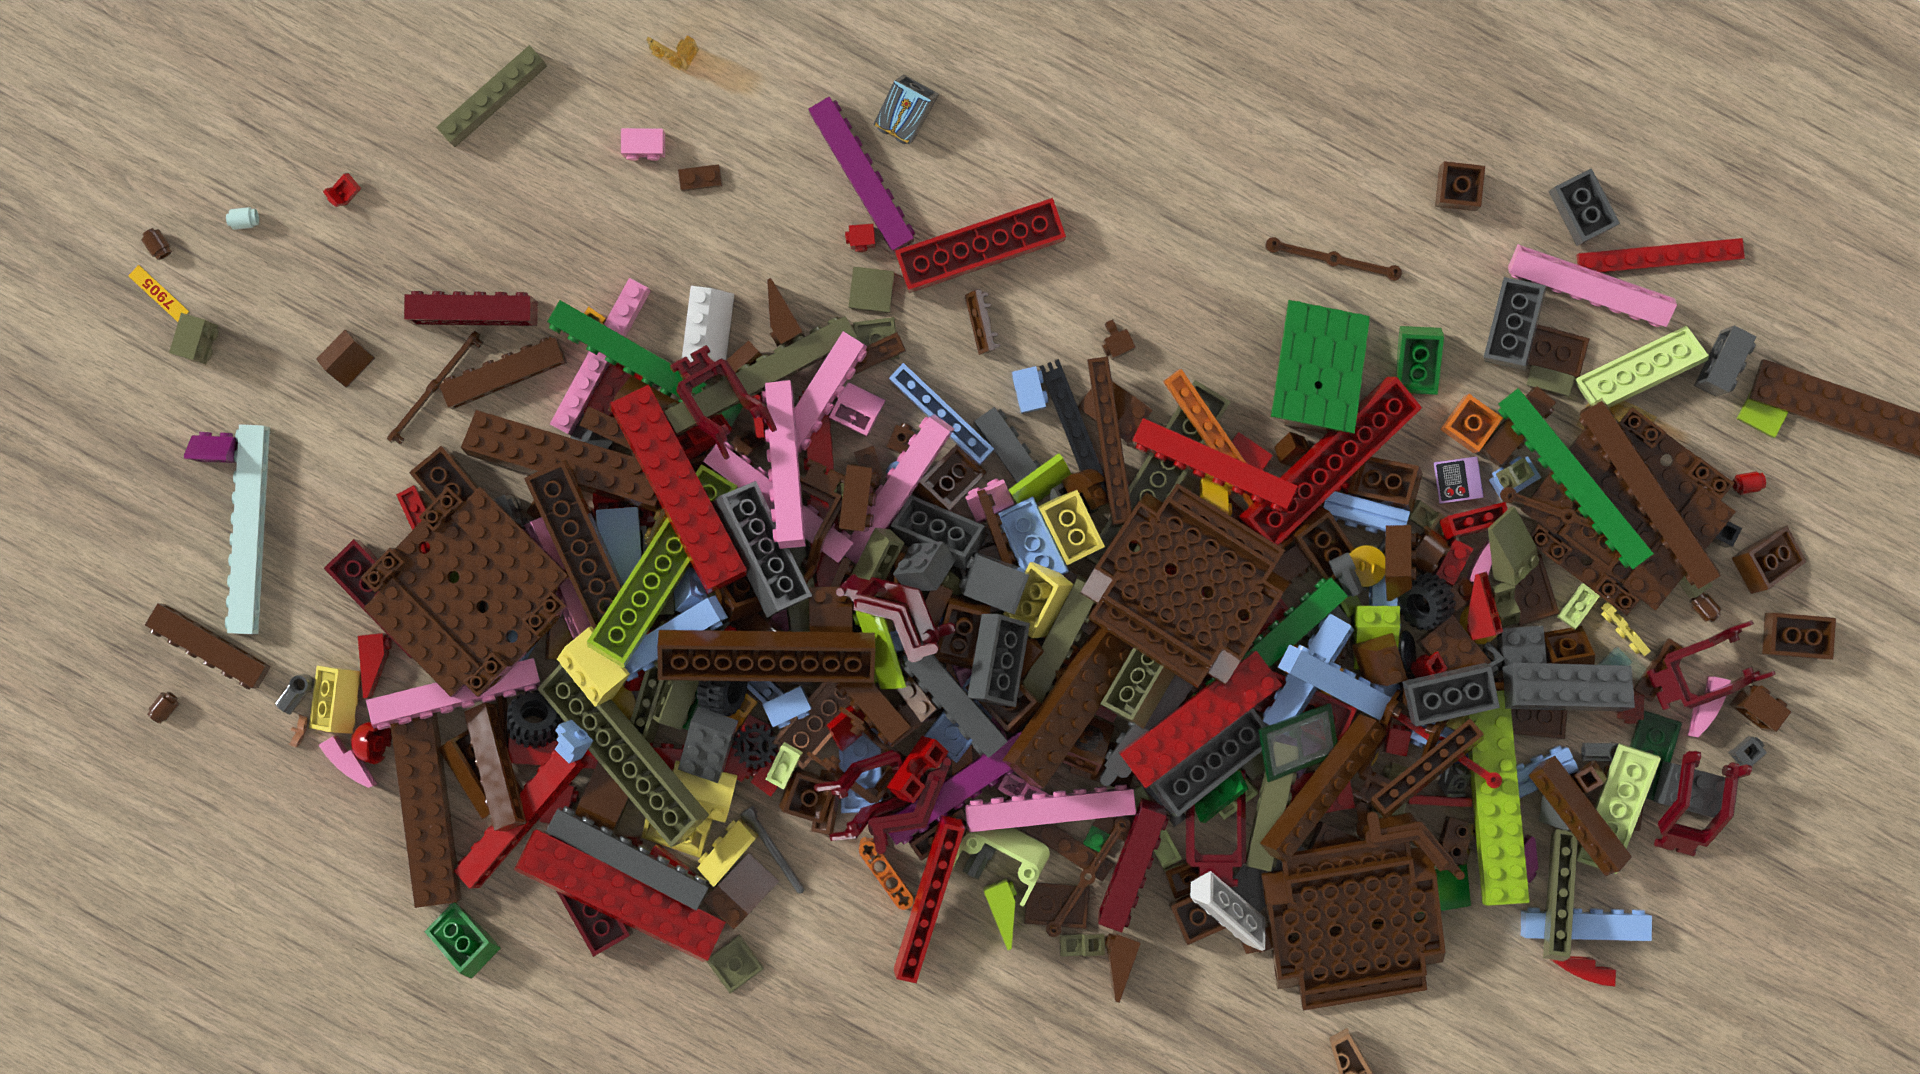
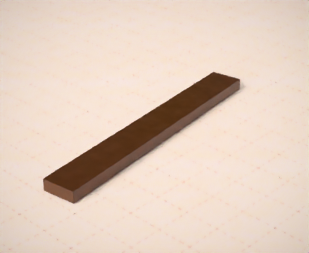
M1106 356L1087 359L1112 525L1123 524L1132 513L1109 358Z

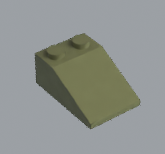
M1511 506L1488 528L1493 578L1516 586L1538 565L1539 557L1537 555V547L1516 508Z

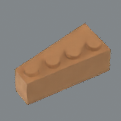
M1348 1028L1329 1037L1339 1074H1374Z

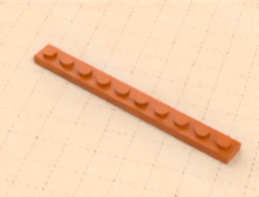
M1179 369L1165 379L1163 383L1206 445L1245 462L1183 370ZM1243 494V499L1250 507L1254 503L1251 500L1252 496ZM1289 534L1278 546L1283 549L1294 540Z

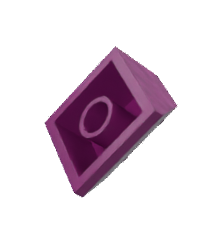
M199 432V435L191 436L184 453V459L196 462L236 463L234 454L238 449V442L233 437V433H220V436H212L211 432Z

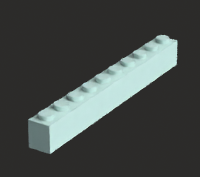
M239 425V429L236 430L235 434L238 449L234 454L237 467L233 474V482L236 485L235 492L232 494V503L234 504V512L231 514L233 533L230 534L232 554L228 558L231 573L227 578V585L230 587L229 595L226 598V607L229 608L228 616L225 618L227 633L258 634L270 435V427L262 425Z

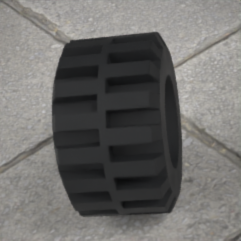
M1431 573L1421 574L1416 577V580H1412L1411 590L1397 597L1399 599L1397 606H1400V614H1403L1406 622H1410V626L1413 628L1416 626L1417 630L1424 629L1427 631L1451 617V614L1455 611L1453 607L1456 606V601L1453 600L1455 595L1451 593V586H1447L1446 580L1443 578L1439 579V575L1435 574L1432 576ZM1423 596L1428 601L1430 607H1428L1424 602Z
M699 681L697 687L698 704L701 708L723 716H731L740 709L745 699L748 681Z
M527 691L525 695H517V699L514 698L508 707L507 732L512 740L516 739V744H524L525 748L533 746V749H535L539 745L544 747L547 742L551 743L557 737L558 733L555 730L560 724L561 716L545 697L539 694V691H534V693ZM537 716L543 719V721L530 723L524 720V718Z

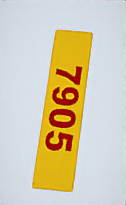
M140 265L128 275L177 322L181 313L187 314L189 312Z

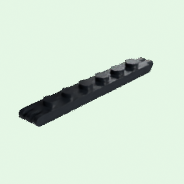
M1059 359L1055 360L1056 369L1053 368L1051 362L1047 363L1048 372H1046L1044 365L1039 366L1079 471L1093 469L1098 471L1105 479ZM1103 481L1100 485L1108 498L1106 481Z

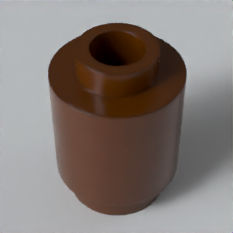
M151 228L142 234L144 237L141 241L152 257L161 260L172 253L170 244L159 229L154 230V228Z
M1703 592L1698 597L1690 600L1692 608L1705 622L1709 620L1713 622L1720 617L1721 607L1708 593L1705 594Z
M161 692L149 707L147 715L153 721L161 724L169 718L179 705L177 702L178 698L171 692Z

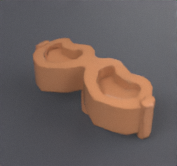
M299 714L297 728H291V731L296 733L288 745L296 748L300 745L307 730L308 717Z

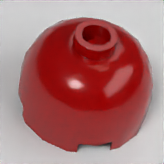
M371 722L361 724L351 737L352 751L355 756L364 762L374 765L384 760L386 756L382 755L385 752L386 746H391L392 735L390 728L378 730V728H373Z

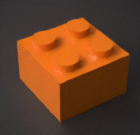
M1467 394L1463 396L1440 430L1472 453H1477L1482 449L1503 417L1472 395Z

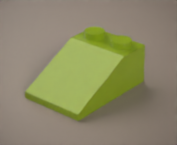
M1354 606V644L1393 633L1398 647L1400 606ZM1354 654V669H1359L1358 663H1357V660H1356V657H1355V654Z
M1007 878L984 886L983 889L1006 948L1011 950L1015 912L1014 896L1017 895L1013 882H1008Z

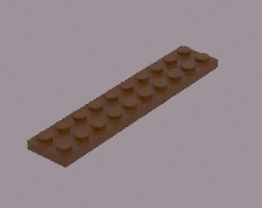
M1765 359L1761 360L1749 396L1750 400L1920 458L1919 412Z

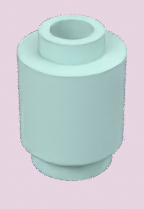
M251 207L230 209L229 214H226V222L233 230L254 228L255 225H259V214L256 208L252 209Z

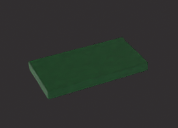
M1640 710L1630 747L1661 758L1646 799L1654 800L1663 761L1671 763L1683 722Z

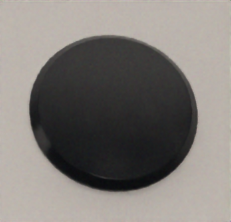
M1405 630L1401 635L1400 655L1404 669L1407 672H1411L1410 668L1413 662L1416 661V645L1412 634Z

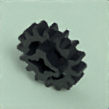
M754 723L752 729L749 725H746V731L741 729L738 731L741 736L734 737L737 744L733 745L732 748L738 750L734 756H740L739 763L746 762V768H750L752 764L754 769H758L759 764L762 768L767 767L766 761L772 763L773 759L771 756H777L778 754L774 751V748L779 747V744H774V740L778 737L771 736L770 734L773 730L769 729L766 731V725L764 724L758 728V724ZM758 732L761 733V735H759L758 737H754L753 735H750V733ZM767 741H768V744H769V749H768V750L766 749V742H767ZM743 742L745 743V751H743ZM753 743H759L757 746L759 750L752 749L754 747ZM754 755H757L759 758L761 757L762 759L752 760L750 758Z

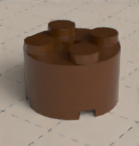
M1424 526L1421 528L1424 530L1421 534L1416 532V546H1412V550H1416V563H1412V567H1416V570L1421 574L1427 572L1432 574L1438 567L1437 562L1439 559L1446 556L1451 547L1448 546L1446 539L1428 526Z

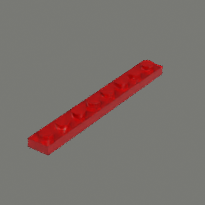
M1743 238L1587 252L1576 255L1577 265L1600 273L1745 259Z

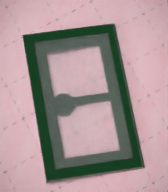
M1331 703L1259 729L1268 782L1320 763L1328 756L1337 744Z

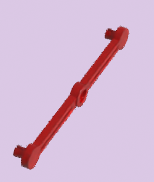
M1402 713L1398 718L1394 717L1428 740L1430 734L1426 733L1423 727L1415 726L1410 718ZM1440 736L1438 742L1444 740L1445 737ZM1466 756L1458 760L1484 778L1490 788L1496 789L1501 786L1502 777L1498 773L1488 772Z

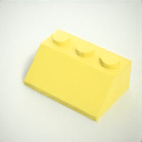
M1078 490L1038 506L1066 565L1105 547Z
M1030 562L1026 569L1029 577L1015 615L1006 611L1004 615L1030 623L1029 637H1047L1074 584L1059 572Z
M590 626L564 647L557 660L596 707L613 699L630 673L626 668H622L587 646V640L594 631L593 627Z
M325 666L316 667L309 728L334 733L353 734L355 710L358 704V687L361 682L360 671Z
M676 761L673 770L674 774L709 814L707 818L726 822L738 775L723 772L719 782L715 783L678 770L680 761Z
M706 818L684 842L670 847L652 824L645 819L641 838L701 858L713 820Z
M741 819L737 822L733 820L725 829L728 833L724 838L719 836L712 844L714 849L711 853L705 852L698 860L700 865L697 869L713 887L759 836Z

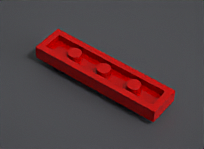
M415 485L396 494L412 530L422 521L419 516L427 509L419 489ZM424 542L421 545V550L424 554L430 551V544L428 542Z

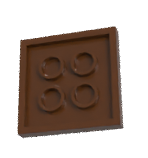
M1597 484L1639 535L1649 521ZM1578 509L1575 511L1576 515L1584 517ZM1573 522L1565 524L1558 533L1608 571L1614 568L1619 561L1618 558L1621 557L1617 550L1612 552L1606 545L1605 541L1608 539L1603 533L1598 535L1592 528Z

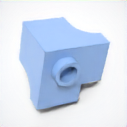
M572 719L559 724L555 730L559 736L557 738L559 743L555 750L569 764L582 759L594 741Z

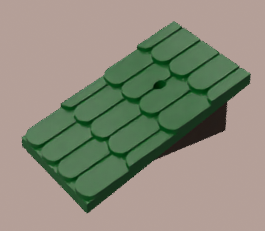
M1288 300L1270 417L1285 420L1284 426L1322 434L1331 430L1355 433L1370 316Z

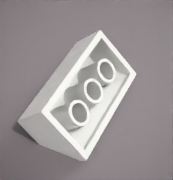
M691 286L682 358L687 357L690 362H693L690 354L707 345L711 351L708 353V356L714 362L721 358L723 360L727 359L735 294L713 288Z
M1211 871L1191 882L1190 896L1195 903H1198L1209 915H1212L1222 926L1226 927L1246 945L1261 951L1265 950L1264 916Z

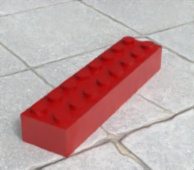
M1050 198L895 250V254L908 293H912L1064 242L1066 234L1054 199Z
M1252 651L1240 661L1226 685L1215 679L1121 750L1119 755L1143 787L1147 788L1281 687L1282 684L1259 653Z

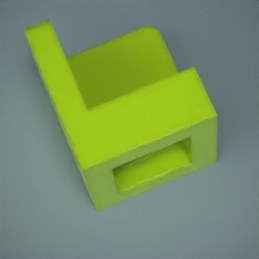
M1357 595L1347 597L1339 604V607L1347 617L1352 616L1351 614L1354 613V606H1362Z

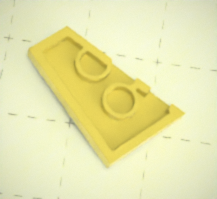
M1605 602L1600 607L1604 611L1601 615L1608 623L1613 622L1617 626L1615 631L1622 639L1626 637L1631 642L1628 646L1636 655L1641 653L1643 656H1646L1651 652L1641 638L1628 627L1629 625L1624 618L1616 613L1617 610L1613 605Z

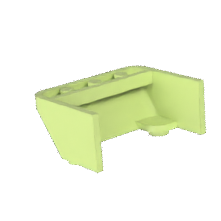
M1016 828L977 832L967 831L959 846L953 868L963 851L969 854H976L981 851L985 843L1022 862L1018 876L1023 883L1029 885L1020 903L1024 907L1049 859L1050 850L1048 846Z

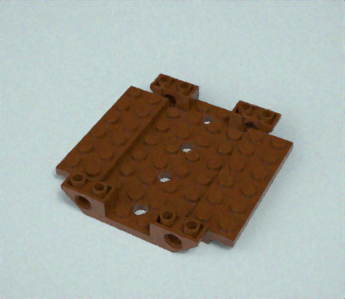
M1631 407L1620 420V425L1706 550L1736 513L1735 510L1721 501L1734 482L1685 448L1635 408ZM1589 427L1584 429L1570 446L1569 451L1596 484L1605 488L1646 518L1649 523L1652 522L1648 515L1644 516L1638 508L1639 501L1636 498L1632 499L1626 488L1629 486L1625 480L1620 481L1616 476L1614 464H1609L1602 453L1605 451L1602 446L1599 445L1597 447L1591 438L1593 433ZM1665 454H1669L1672 458L1668 466H1663L1660 462L1661 457ZM1552 470L1530 497L1562 510L1564 508H1571L1576 511L1580 506L1576 500L1572 502L1564 493L1567 489L1563 484L1558 485L1551 477L1554 474ZM1523 505L1520 509L1539 523L1530 534L1537 549L1626 616L1639 600L1656 611L1687 573L1683 567L1679 568L1673 559L1675 554L1672 550L1667 551L1661 541L1664 538L1660 532L1656 534L1649 523L1639 536L1654 554L1634 569H1631L1630 566L1626 569L1619 560L1614 568L1608 571L1593 559L1588 565L1581 563V557L1585 553L1558 534L1566 524L1561 521L1560 517L1527 505ZM1566 513L1565 518L1570 519L1571 513Z
M1177 483L1164 503L1148 493L1142 497L1092 571L1080 593L1097 603L1088 617L1089 620L1198 688L1206 674L1226 685L1290 582L1272 571L1285 552L1284 549ZM1129 544H1138L1140 550L1138 552H1132L1129 549ZM1173 566L1176 569V574H1167L1165 567ZM1204 588L1211 590L1212 597L1205 598L1201 590ZM1241 611L1246 612L1249 620H1240L1238 613Z
M447 487L419 516L422 521L396 548H389L361 577L377 593L364 609L450 697H454L464 685L479 697L500 682L559 620L567 605L555 593L569 576L483 487H479L465 502L450 487ZM424 542L430 544V551L426 554L421 551V545ZM454 571L459 574V580L456 583L450 580V575ZM482 601H486L489 606L485 613L479 610V604ZM512 630L518 634L515 642H511L508 639V634Z
M1366 840L1297 851L1287 863L1282 861L1283 872L1280 870L1261 873L1266 912L1269 918L1273 944L1272 956L1277 989L1296 987L1299 984L1303 1011L1427 990L1426 965L1442 963L1446 951L1437 875L1434 863L1420 847L1410 849V841L1370 848ZM1423 912L1425 915L1421 920H1415L1414 916L1416 913ZM1374 920H1383L1380 926H1372ZM1333 926L1341 927L1338 933H1330V929ZM1291 933L1299 934V937L1294 941L1288 939Z

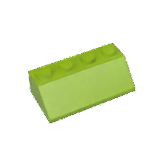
M859 611L852 613L855 624H860L862 630L860 633H875L874 683H879L881 689L905 688L904 675L886 619Z

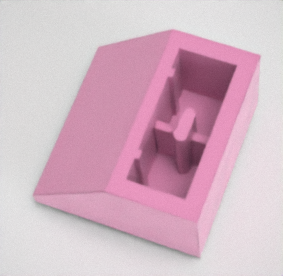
M848 382L829 418L868 438L886 400Z
M996 478L988 482L987 487L983 488L988 495L992 494L996 505L992 507L994 514L1014 506L1004 479L999 481ZM977 487L970 490L965 498L975 521L981 523L986 520L977 494L980 488Z

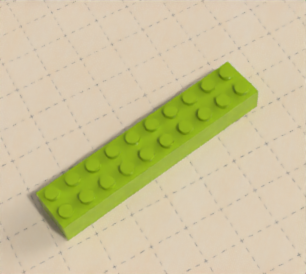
M702 464L696 472L711 503L719 496L738 488L737 485ZM668 518L662 524L587 640L589 648L622 668L626 667L691 565Z
M1496 691L1500 708L1465 715V722L1471 719L1484 733V740L1468 752V758L1488 772H1496L1502 777L1501 786L1493 789L1487 785L1484 778L1470 769L1482 904L1486 906L1530 903L1511 709H1505L1504 691Z

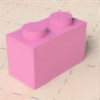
M621 128V154L631 161L639 160V157H647V160L658 161L660 157L665 158L664 130Z

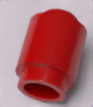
M1757 471L1737 474L1732 481L1734 482L1732 487L1739 495L1760 492L1766 487L1765 475Z

